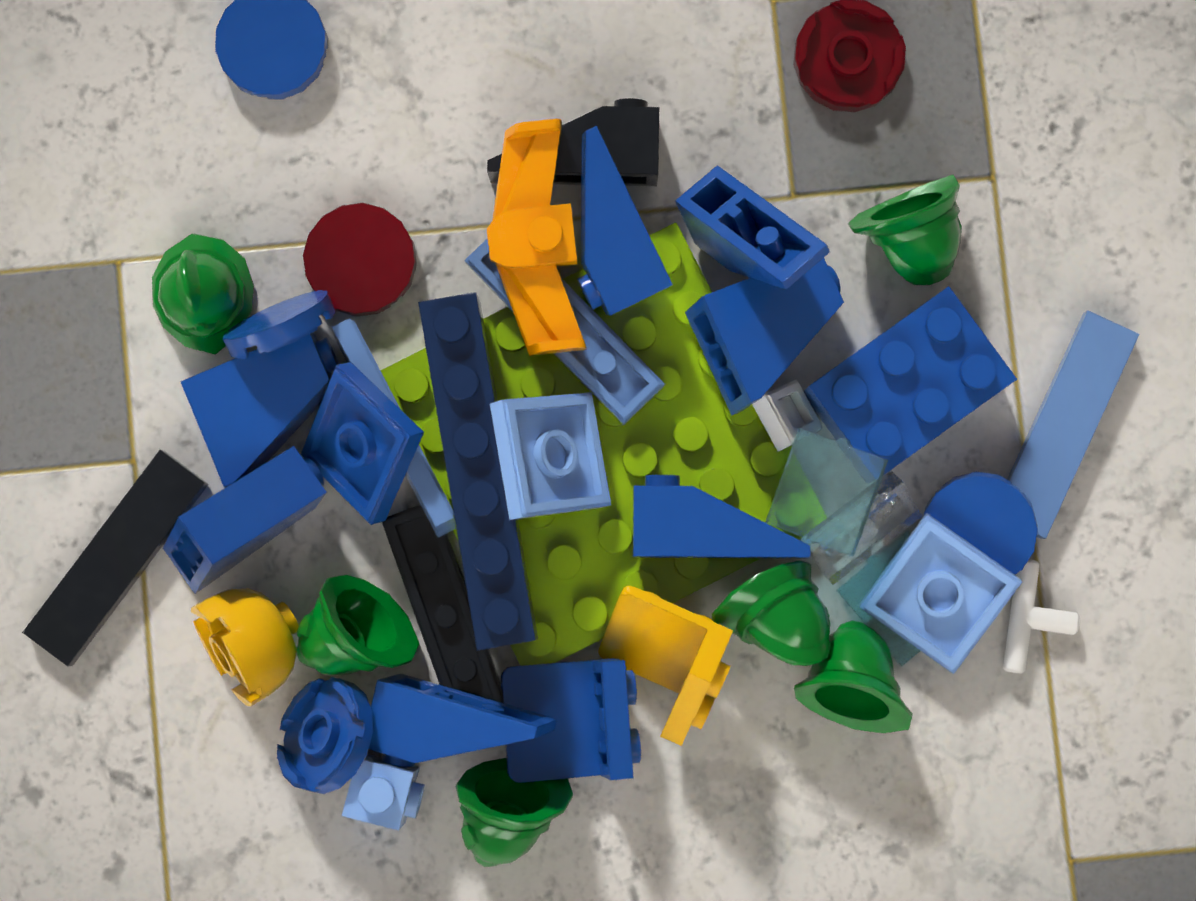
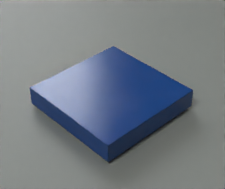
M348 362L335 366L301 455L304 458H310L317 465L322 476L370 525L386 521L424 431L353 363Z

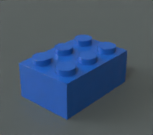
M948 286L813 382L804 390V393L812 408L867 484L878 480L1012 384L1017 378Z

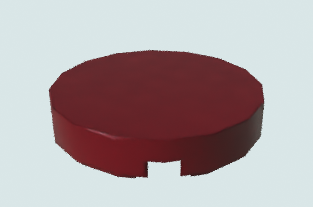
M838 0L830 3L829 6L821 8L818 12H814L806 19L795 42L793 65L800 85L815 102L833 111L858 112L876 106L892 93L905 67L906 45L902 34L900 36L898 28L893 24L894 20L885 10L866 0Z
M366 203L341 205L322 216L310 231L303 252L305 276L313 290L327 291L335 311L357 317L379 314L390 308V305L397 302L401 296L403 297L411 287L417 266L415 246L403 223L385 208Z

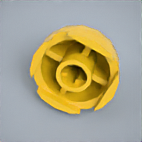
M243 588L225 590L191 607V612L200 617L194 620L193 623L206 652L221 676L228 673L231 677L235 676L241 683L231 690L246 706H253L271 695L286 682L294 669L297 653L292 635L297 632L299 627L294 614L286 603L281 601L274 605L263 593Z

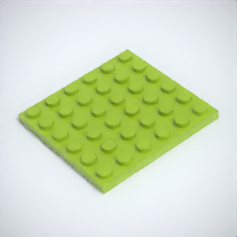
M677 222L649 235L673 285L611 316L605 314L602 306L593 309L622 341L665 383V386L625 425L592 394L611 505L597 509L518 519L538 639L535 641L510 645L520 666L556 663L602 640L617 600L625 586H634L643 591L655 593L661 599L674 603L761 559L633 557V487L645 486L646 475H679L680 486H694L796 539H800L831 523L792 445L779 452L776 450L753 405L731 416L685 314L702 296L712 293V290ZM584 269L563 278L590 307L577 280L586 275ZM508 307L484 318L497 401L590 393L585 385L554 354L529 356L514 313ZM424 348L380 371L400 409L424 431L419 446L453 509L427 351ZM454 529L453 532L458 540L457 529Z

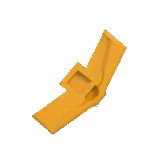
M561 119L520 122L505 130L493 219L487 228L490 261L496 264L529 356L587 350L557 266L577 264L571 203L551 205L562 130Z

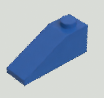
M594 126L582 134L581 265L586 275L577 280L591 309L602 306L605 314L611 316L673 284L597 126Z
M718 165L675 200L695 245L729 271L784 290L788 289L830 253L826 243Z
M646 475L645 486L633 487V557L810 558V545L694 486H680L679 475Z
M400 673L378 679L376 682L371 705L373 734L368 749L382 753L381 760L387 764L409 768L414 767L415 763L535 739L555 731L557 719Z

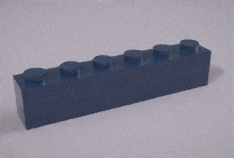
M476 292L418 302L477 651L535 641L538 639L520 529L518 519L509 520L490 403L497 401L481 302Z

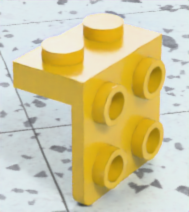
M625 586L617 600L598 649V654L602 659L614 658L625 660L626 670H633L634 674L679 693L660 737L682 746L691 725L702 730L714 700L718 697L731 666L721 662V658L733 630L715 623L706 616L695 614L663 600L655 593L643 591L634 586Z

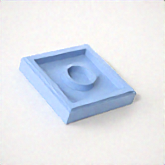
M592 392L505 399L490 403L509 520L597 509L611 505Z
M926 513L860 602L859 607L954 674L1021 585L1022 580Z

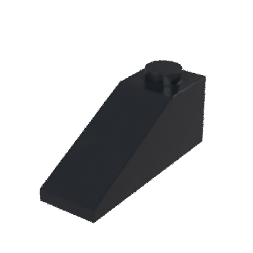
M618 99L614 101V106H602L563 124L554 185H581L582 134L586 130L597 126L625 186H657L660 107H648V102L642 99ZM502 154L487 160V173L490 183H498Z

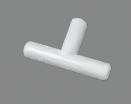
M1029 559L1023 570L1015 574L1022 580V583L1012 595L1003 669L1007 672L1020 674L1026 672L1031 629L1075 635L1079 630L1080 617L1077 613L1034 606L1040 566L1036 560Z

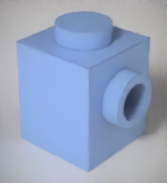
M367 754L358 771L351 778L342 816L399 831L406 823L407 817L416 819L425 787L424 784L416 782L420 767H398L383 762L379 756Z

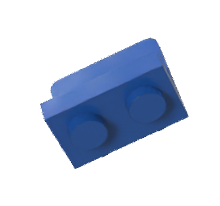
M610 658L510 666L503 670L501 674L503 704L557 719L555 731L535 739L505 745L507 773L513 781L522 783L600 775L609 780L634 778L633 764L640 763L641 743L637 728L630 729L628 705L636 704L637 688L633 670L626 671L625 660Z

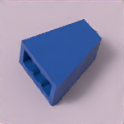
M824 258L786 290L748 278L702 296L685 312L731 416L742 412L761 399L844 303L840 294L839 278L834 269L826 264Z
M311 333L269 353L266 351L259 353L258 349L248 353L247 359H232L180 381L225 488L267 463L319 407L335 366L339 365L327 337L318 341L316 335Z
M295 446L180 515L163 549L194 594H196L313 511L327 493L323 487V476L317 465L308 457L302 458Z

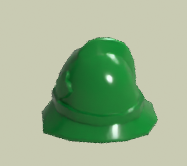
M953 174L926 183L857 214L848 225L854 233L869 236L873 244L881 247L895 271L907 282L913 285L927 286L938 283L949 276L960 247L962 225L958 218L960 209L955 202L960 184Z
M190 234L165 251L152 276L154 310L162 327L184 347L216 355L226 347L223 335L233 326L248 318L252 311L254 284L246 260L224 240Z
M798 560L784 563L756 574L733 590L712 613V620L715 623L733 630L732 634L737 635L741 641L748 645L754 644L773 657L790 665L810 666L818 664L828 658L831 647L829 641L830 616L827 607L817 594L819 588L811 580V564Z
M349 575L330 577L326 580L319 592L320 597L316 600L314 609L303 617L297 630L299 638L296 648L299 661L317 670L319 673L343 676L361 670L370 672L378 667L394 668L405 665L412 661L419 646V641L409 616L391 595L364 579Z
M851 620L840 624L837 630L829 635L831 647L828 658L812 665L808 672V677L794 685L795 698L809 710L854 730L883 734L909 730L913 713L900 698L901 688L894 678L893 661L886 641L873 628L862 622Z
M506 758L485 761L466 770L455 785L458 799L461 803L460 810L463 814L462 839L465 847L471 850L474 855L475 861L484 867L512 863L526 854L536 843L539 836L548 831L551 820L564 813L573 798L568 778L522 783L513 781L507 773Z

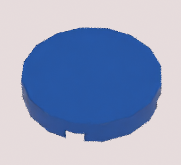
M235 0L224 10L216 28L215 51L222 70L241 91L252 96L256 95L258 97H267V99L282 100L303 92L319 77L324 66L323 61L326 57L328 36L318 11L307 0Z
M318 290L282 301L246 318L229 329L223 335V341L230 356L235 359H247L249 354L246 348L255 345L259 353L264 351L269 353L316 331L317 327L323 324L320 316H324L326 320L332 319L335 314V307L327 291Z
M976 471L955 476L935 492L925 507L924 515L928 513L1014 575L1023 570L1035 550L1038 526L1032 503L1018 487L1000 475Z
M331 677L328 680L319 678L309 682L293 697L283 714L280 730L286 731L284 746L277 744V759L283 776L296 788L326 794L340 789L356 774L367 755L373 734L372 709L367 695L357 685L341 678Z

